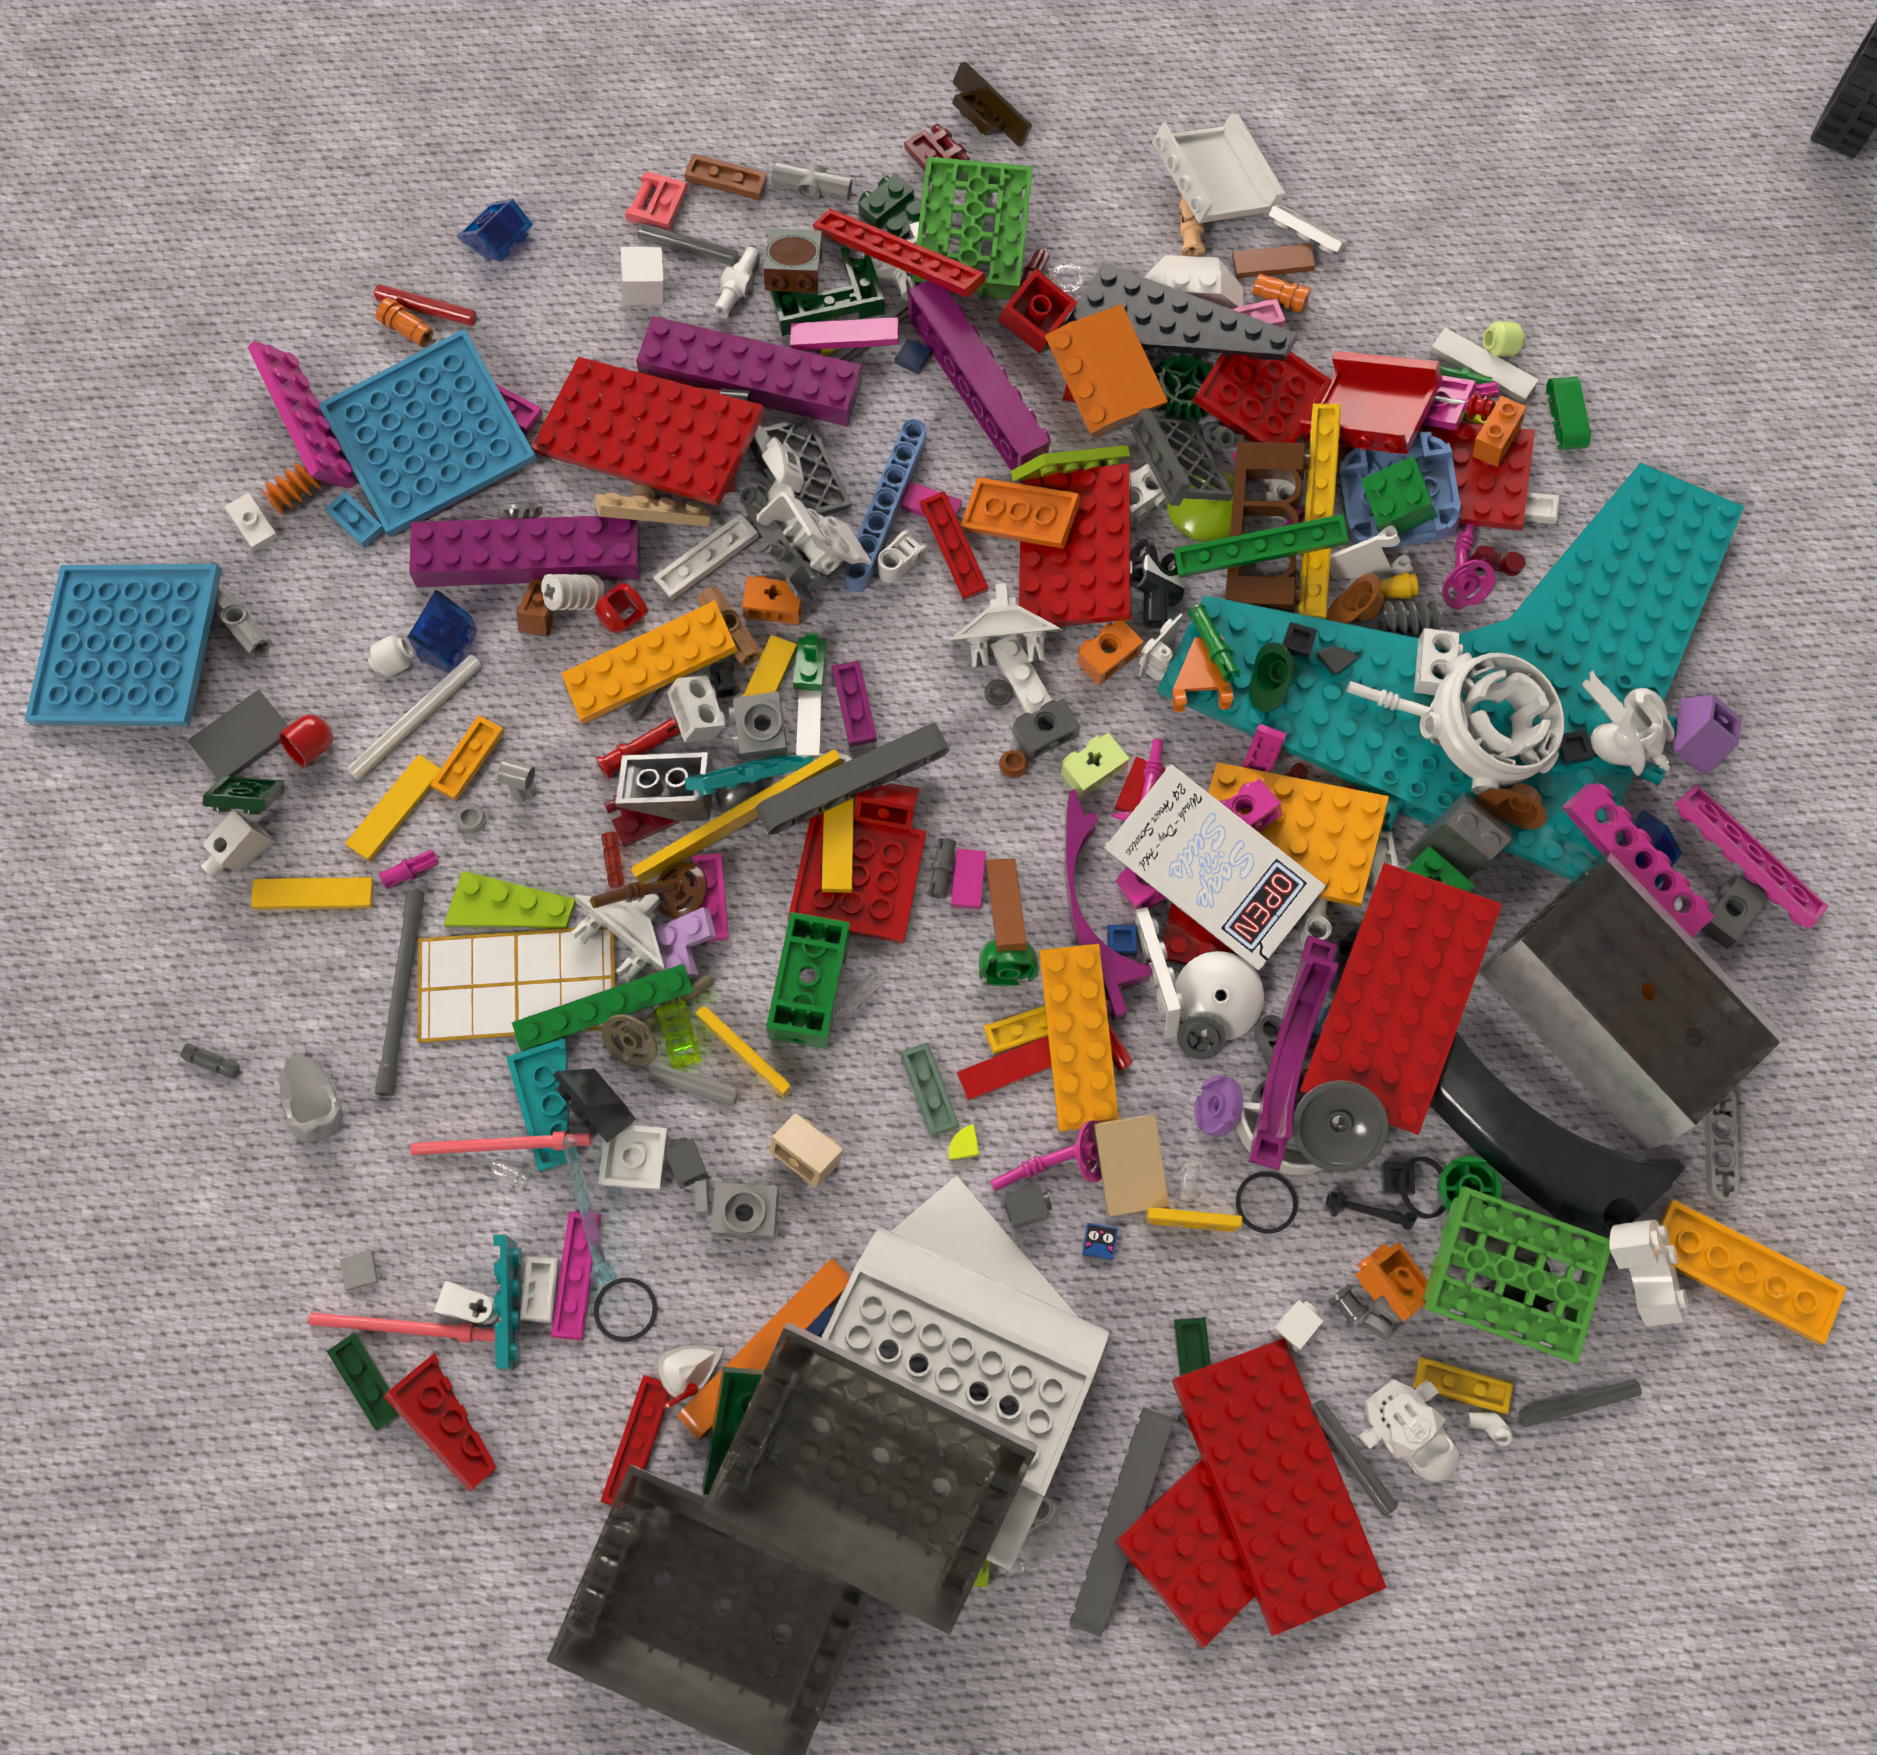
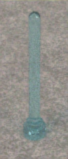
M567 1135L563 1138L562 1143L594 1264L591 1266L592 1272L589 1274L592 1285H597L614 1280L617 1277L614 1266H610V1262L605 1260L575 1139Z

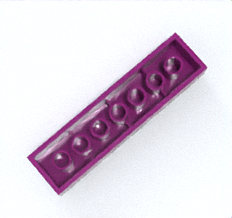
M929 281L909 289L910 323L927 348L931 349V354L1010 471L1044 453H1049L1051 437L1048 431L1039 426L1033 409L1026 407L1022 401L1019 389L1011 385L1006 370L1002 365L998 366L994 360L991 348L983 344L974 324L970 325L967 321L963 307L954 302L951 291Z
M655 316L651 317L636 360L638 372L697 388L716 390L725 388L750 391V402L763 405L765 408L799 416L810 415L812 419L848 427L862 382L861 364Z
M600 516L411 522L409 574L416 587L531 583L533 578L543 580L547 574H594L602 581L641 579L640 526L638 520Z

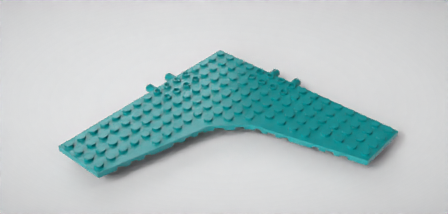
M1640 462L1509 619L1459 634V644L1463 645L1462 655L1470 653L1473 659L1488 653H1505L1519 657L1535 666L1549 680L1559 697L1564 715V733L1587 730L1591 743L1590 737L1594 729L1601 724L1611 723L1612 721L1603 710H1600V706L1581 684L1586 679L1590 681L1589 672L1594 671L1596 677L1622 703L1623 707L1625 697L1631 691L1638 688L1654 691L1663 701L1665 700L1745 506ZM1204 595L1200 604L1205 605L1206 611L1219 635L1223 636L1224 644L1230 647L1232 651L1231 657L1241 674L1236 678L1234 673H1231L1235 680L1230 682L1233 693L1230 709L1219 708L1218 690L1185 692L1187 698L1186 707L1253 737L1259 724L1286 733L1281 750L1333 773L1353 787H1356L1359 791L1389 796L1384 818L1386 822L1382 829L1384 831L1392 830L1398 812L1431 827L1464 791L1474 799H1477L1478 795L1472 792L1473 778L1452 762L1442 746L1435 745L1430 739L1422 736L1420 716L1398 709L1392 711L1390 707L1387 709L1384 708V705L1380 707L1375 701L1346 692L1349 682L1352 681L1381 692L1384 689L1387 690V694L1393 692V696L1399 694V698L1430 707L1435 695L1414 692L1419 638ZM1191 621L1157 688L1156 693L1171 700L1172 690L1194 638L1201 637L1193 621ZM1290 622L1318 630L1308 660L1293 655L1299 666V675L1294 685L1288 689L1284 702L1271 712H1261L1255 709L1250 701L1249 687L1256 656L1260 649L1268 643L1277 642L1283 644ZM1340 647L1351 651L1358 659L1354 664L1333 677L1317 659L1316 654L1325 648ZM1435 647L1437 651L1445 653L1442 648ZM1493 669L1490 670L1489 672H1487L1486 674H1484L1483 676H1481V677L1478 678L1477 680L1473 681V683L1475 684L1477 681H1479L1480 679H1482V678L1485 677L1486 675H1488V674H1490V673H1493V672H1496V670H1493ZM1433 673L1436 678L1443 679L1440 674ZM1506 675L1505 678L1500 679V680H1498V681H1496V682H1497V683H1498V682H1502V681H1504V680H1505L1507 677H1509V676ZM1461 692L1463 699L1465 700L1466 695ZM1506 699L1499 704L1489 700H1483L1475 704L1471 714L1480 710L1486 711L1493 727L1500 734L1509 739L1511 738L1512 722L1510 716L1515 712V709ZM1539 714L1532 721L1533 727L1541 723ZM1667 714L1668 720L1674 729L1675 737L1678 725L1677 718ZM1594 750V758L1591 761L1563 765L1560 755H1558L1556 763L1547 773L1542 774L1538 772L1519 782L1531 785L1540 793L1542 806L1546 809L1548 816L1545 824L1540 828L1531 830L1522 829L1504 822L1511 828L1512 839L1501 851L1527 860L1586 887L1590 882L1601 853L1561 807L1586 784L1594 783L1607 787L1613 795L1611 799L1619 807L1623 802L1633 776L1637 775L1631 766L1609 764L1602 760ZM1519 755L1506 757L1515 760V765H1525ZM1645 761L1644 770L1638 777L1659 786L1666 770ZM1602 808L1596 814L1599 823H1602L1605 819V812Z

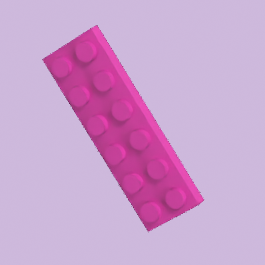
M254 340L247 348L310 477L347 489L353 487L357 482L352 474V467L345 460L341 451L342 448L335 439L330 429L331 427L320 409L319 401L314 397L309 387L310 383L299 367L298 359L290 352L286 353L269 344L265 345Z
M1698 784L1674 804L1682 818L1688 822L1692 821L1700 828V834L1707 841L1716 843L1722 849L1721 852L1728 861L1736 862L1744 870V875L1754 884L1758 883L1767 891V897L1773 903L1781 904L1789 912L1788 915L1794 923L1799 926L1803 925L1809 930L1829 906Z

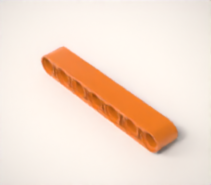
M833 1258L830 1259L724 1367L769 1370L776 1362L775 1360L781 1357L797 1340V1338L789 1335L790 1330L784 1328V1326L790 1322L806 1330L826 1307L831 1308L842 1296V1291L845 1289L851 1275ZM722 1369L677 1416L680 1422L698 1440L703 1439L708 1434L707 1430L710 1427L712 1428Z

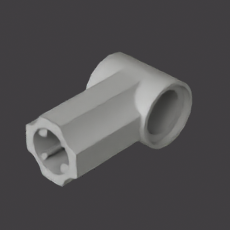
M507 757L504 758L498 770L497 781L508 785L514 799L524 802L528 798H533L537 790L533 781L536 771L534 766Z

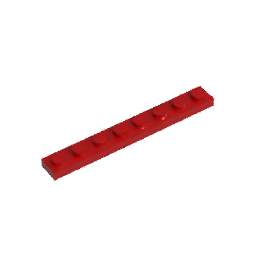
M831 208L813 223L814 230L822 231V236L968 298L986 281L984 273Z

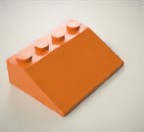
M1122 304L1070 322L1045 335L1093 439H1097L1135 420L1141 409H1150L1152 411L1168 403Z

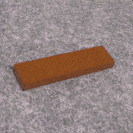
M1015 858L986 860L996 952L1007 950L1027 951Z

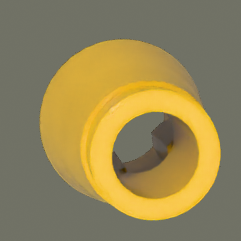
M1407 571L1381 580L1380 590L1386 598L1411 599L1412 596L1418 595L1416 574H1409Z

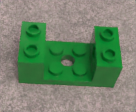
M790 912L766 1024L770 1040L828 1050L834 1023L833 1007L842 964H846L851 939L850 922ZM806 969H812L817 973V978L811 983H805L800 979L801 972Z

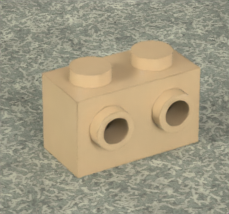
M796 1113L772 1136L769 1153L815 1188L840 1164L843 1149L835 1139L825 1136L816 1129L810 1120L803 1119Z

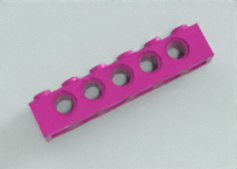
M1260 778L1253 783H1246L1235 796L1220 802L1257 832H1260L1283 816L1281 803ZM1242 809H1252L1249 814H1239ZM1126 868L1120 873L1119 878L1115 882L1119 891L1135 912L1136 909L1148 907V910L1166 899L1165 896L1151 885L1144 883V880L1136 873Z
M1598 783L1586 784L1561 809L1600 853L1609 856L1607 851H1610L1677 923L1693 937L1715 917L1709 911V903L1702 896L1694 894L1689 888L1691 883L1684 875L1679 872L1676 873L1670 866L1671 860L1662 851H1657L1651 845V837L1644 830L1636 828L1631 822L1633 819L1631 814L1625 808L1618 807L1611 799L1613 795L1607 787ZM1600 808L1605 812V819L1602 823H1599L1596 818L1597 811ZM1620 830L1624 833L1625 837L1621 845L1616 842V835ZM1638 853H1641L1644 857L1641 867H1638L1635 862ZM1658 875H1661L1663 878V885L1660 889H1657L1655 886V879ZM1628 883V885H1629V886L1635 891V893L1643 900V902L1650 908V910L1657 916V918L1665 925V927L1672 933V935H1673L1676 939L1682 940V939L1680 938V936L1661 918V916H1660V915L1641 897V895ZM1678 897L1682 900V907L1679 911L1674 906L1675 900Z

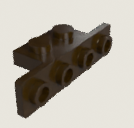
M966 61L961 62L953 79V84L962 93L955 95L952 104L960 111L962 116L973 123L977 130L985 136L1003 132L1018 147L1023 146L1032 128L1031 123Z

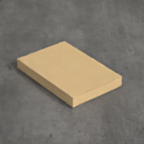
M1149 1114L1093 1124L1107 1215L1110 1217L1145 1211L1148 1207H1168L1169 1200L1156 1115Z

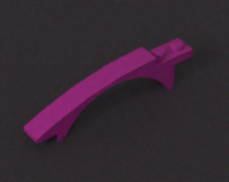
M1073 789L1069 791L1067 801L1064 846V875L1070 922L1077 946L1099 944L1107 1015L1111 1014L1113 1022L1125 1019L1127 1015V1009L1120 990L1149 982L1152 972L1149 965L1130 960L1104 944L1089 927L1081 913L1075 894L1074 868L1081 848L1096 829L1095 824L1098 822L1096 812L1084 815L1076 790Z
M1310 935L1306 938L1291 994L1287 998L1275 1042L1248 1162L1275 1171L1280 1170L1287 1141L1291 1138L1293 1131V1107L1307 1047L1321 1006L1339 965L1333 962L1337 944Z

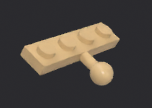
M638 484L634 489L633 497H621L619 494L611 492L605 493V495H595L594 505L600 517L709 527L711 516L705 505L692 500L687 501V503L676 502L670 498L654 500L656 496L655 489L646 485Z

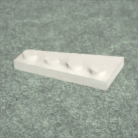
M1148 907L1136 909L1135 925H1137V933L1145 961L1151 960L1148 963L1152 972L1150 978L1151 985H1158V988H1156L1158 1011L1160 1015L1166 1014L1165 1037L1166 1039L1176 1037L1179 1029L1180 1011L1184 1010L1183 998L1181 993L1175 992L1173 986L1176 984L1172 967L1167 968L1165 962L1167 951L1164 942L1159 943L1158 941L1159 927L1156 918H1151Z

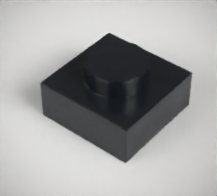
M1290 622L1282 645L1288 649L1290 654L1308 660L1318 630Z
M1587 730L1563 734L1562 743L1558 750L1563 765L1591 761L1594 758Z
M1383 1162L1381 1164L1382 1195H1400L1399 1176L1405 1163ZM1414 1164L1409 1168L1405 1179L1408 1196L1416 1194Z

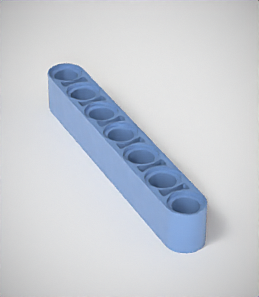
M909 419L902 425L856 537L864 550L873 551L867 554L872 563L867 565L863 562L855 564L846 562L845 583L848 589L853 592H862L870 585L878 565V556L885 548L901 508V502L924 451L926 427L918 419ZM916 435V436H918V437H917V438H911V437H909V436ZM901 458H908L909 460H907V461H902V460H900V459H901ZM896 480V481H899L900 483H898V484H892V483H890V482ZM887 503V504H890L891 506H889V507H882L881 505ZM877 526L881 527L882 529L876 531L872 530L871 528ZM856 573H860L863 575L860 578L852 577V575Z

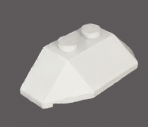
M1165 255L1144 276V278L1229 309L1243 306V286L1218 257Z

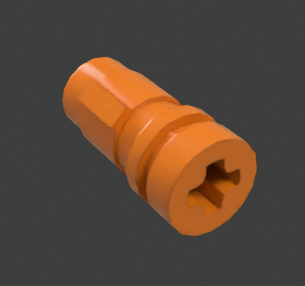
M1259 274L1252 294L1265 300L1277 299L1279 304L1285 305V309L1290 310V308H1293L1294 312L1302 314L1307 305L1311 288L1303 285L1299 287L1297 283L1289 284L1278 278Z
M388 297L379 304L375 318L389 329L397 330L399 334L421 347H425L432 339L433 329L413 314L408 313L406 307L394 299Z

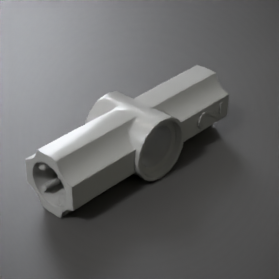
M777 161L772 169L771 183L774 186L797 190L803 197L811 196L812 199H818L820 196L848 201L852 192L853 178L826 172L821 165L816 163H808L805 167Z
M224 585L219 586L213 613L225 625L230 635L242 645L252 658H261L269 653V649L273 645L270 638L251 618L245 606L240 604Z

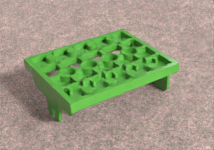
M927 157L916 244L979 270V264L990 265L988 278H985L986 281L974 293L978 294L982 300L983 297L1010 299L1012 291H1018L1020 288L1033 166ZM930 181H932V191L929 190ZM955 186L956 189L966 190L965 205L953 204ZM1023 189H1025L1024 199H1022ZM992 193H998L997 212L996 208L986 207L987 197H991ZM927 204H929V214H926ZM952 211L953 213L963 214L962 229L951 228ZM1020 213H1022L1021 223H1019ZM996 215L994 237L993 232L983 231L985 216L995 217ZM924 228H926V238H923ZM949 236L961 238L959 253L948 252ZM1017 237H1020L1019 247L1016 246ZM982 240L993 241L991 262L990 256L980 255ZM1015 261H1017L1016 271H1014ZM912 276L913 282L923 283L927 281L918 276Z
M1461 1187L1459 1197H1455L1452 1201L1445 1227L1440 1228L1442 1234L1439 1249L1433 1262L1429 1265L1432 1269L1423 1295V1300L1426 1301L1424 1309L1578 1364L1610 1256V1239L1471 1188ZM1483 1201L1496 1205V1209L1492 1206L1484 1205ZM1515 1212L1526 1216V1219L1514 1216L1512 1213ZM1542 1222L1554 1226L1555 1230L1542 1226ZM1461 1227L1479 1232L1475 1245L1458 1239ZM1572 1233H1573V1234H1576V1235H1578V1236L1584 1237L1585 1239H1584V1240L1578 1239V1238L1572 1237L1571 1235H1572ZM1487 1235L1510 1243L1507 1246L1505 1256L1484 1249ZM1517 1246L1540 1254L1537 1255L1534 1266L1513 1259ZM1547 1257L1568 1264L1564 1277L1543 1270ZM1450 1264L1467 1270L1464 1282L1447 1276ZM1576 1268L1583 1270L1580 1281H1573ZM1476 1273L1497 1280L1493 1293L1472 1286ZM1505 1284L1527 1291L1523 1304L1499 1296L1503 1294ZM1535 1295L1556 1302L1553 1315L1529 1307L1533 1305ZM1450 1309L1459 1311L1464 1314L1462 1316L1450 1311ZM1563 1311L1566 1312L1565 1319L1560 1318L1563 1315ZM1480 1319L1492 1323L1493 1327L1480 1322ZM1510 1330H1511V1331L1520 1333V1334L1523 1335V1337L1514 1335V1334L1509 1333V1332H1510ZM1542 1341L1544 1343L1553 1345V1347H1547L1545 1345L1540 1344L1539 1342Z

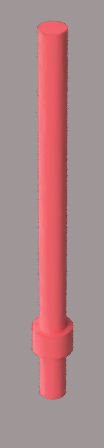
M561 1131L545 1136L411 1143L410 1152L411 1155L535 1148H553L556 1151L568 1150L572 1146H590L593 1143V1137L591 1133L569 1134L567 1131Z
M313 1312L310 1313L308 1318V1324L313 1326L457 1338L458 1342L472 1343L473 1340L495 1342V1329L475 1327L473 1323L447 1325Z

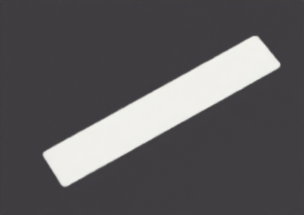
M799 690L796 755H819L821 691Z

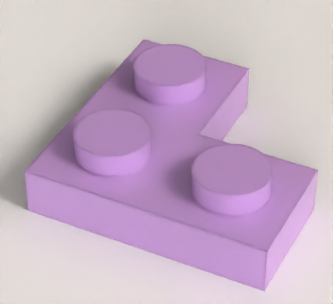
M700 908L654 928L665 970L685 964L689 977L697 976L698 972L691 947L716 937L710 910Z

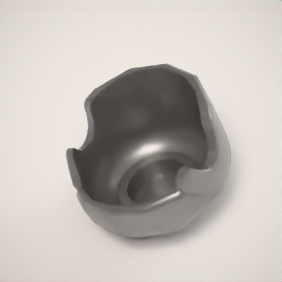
M756 782L740 783L739 787L730 789L720 787L716 788L715 797L719 806L727 812L758 794L759 787Z

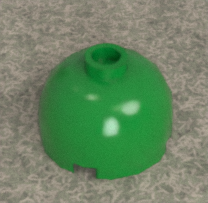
M993 938L983 946L979 954V978L982 980L985 977L987 984L991 986H1019L1020 984L1017 980L1027 977L1028 982L1033 981L1038 976L1036 951L1027 941V951L1007 950L996 952L995 938Z
M1465 1156L1455 1159L1444 1167L1438 1177L1436 1190L1438 1199L1447 1212L1450 1211L1454 1198L1459 1197L1461 1187H1468L1501 1199L1502 1184L1500 1176L1496 1170L1493 1171L1486 1164L1488 1162L1482 1158ZM1483 1201V1204H1484V1205L1492 1206V1207H1494V1208H1495V1206H1496V1205H1493V1204H1490V1203H1488V1202Z

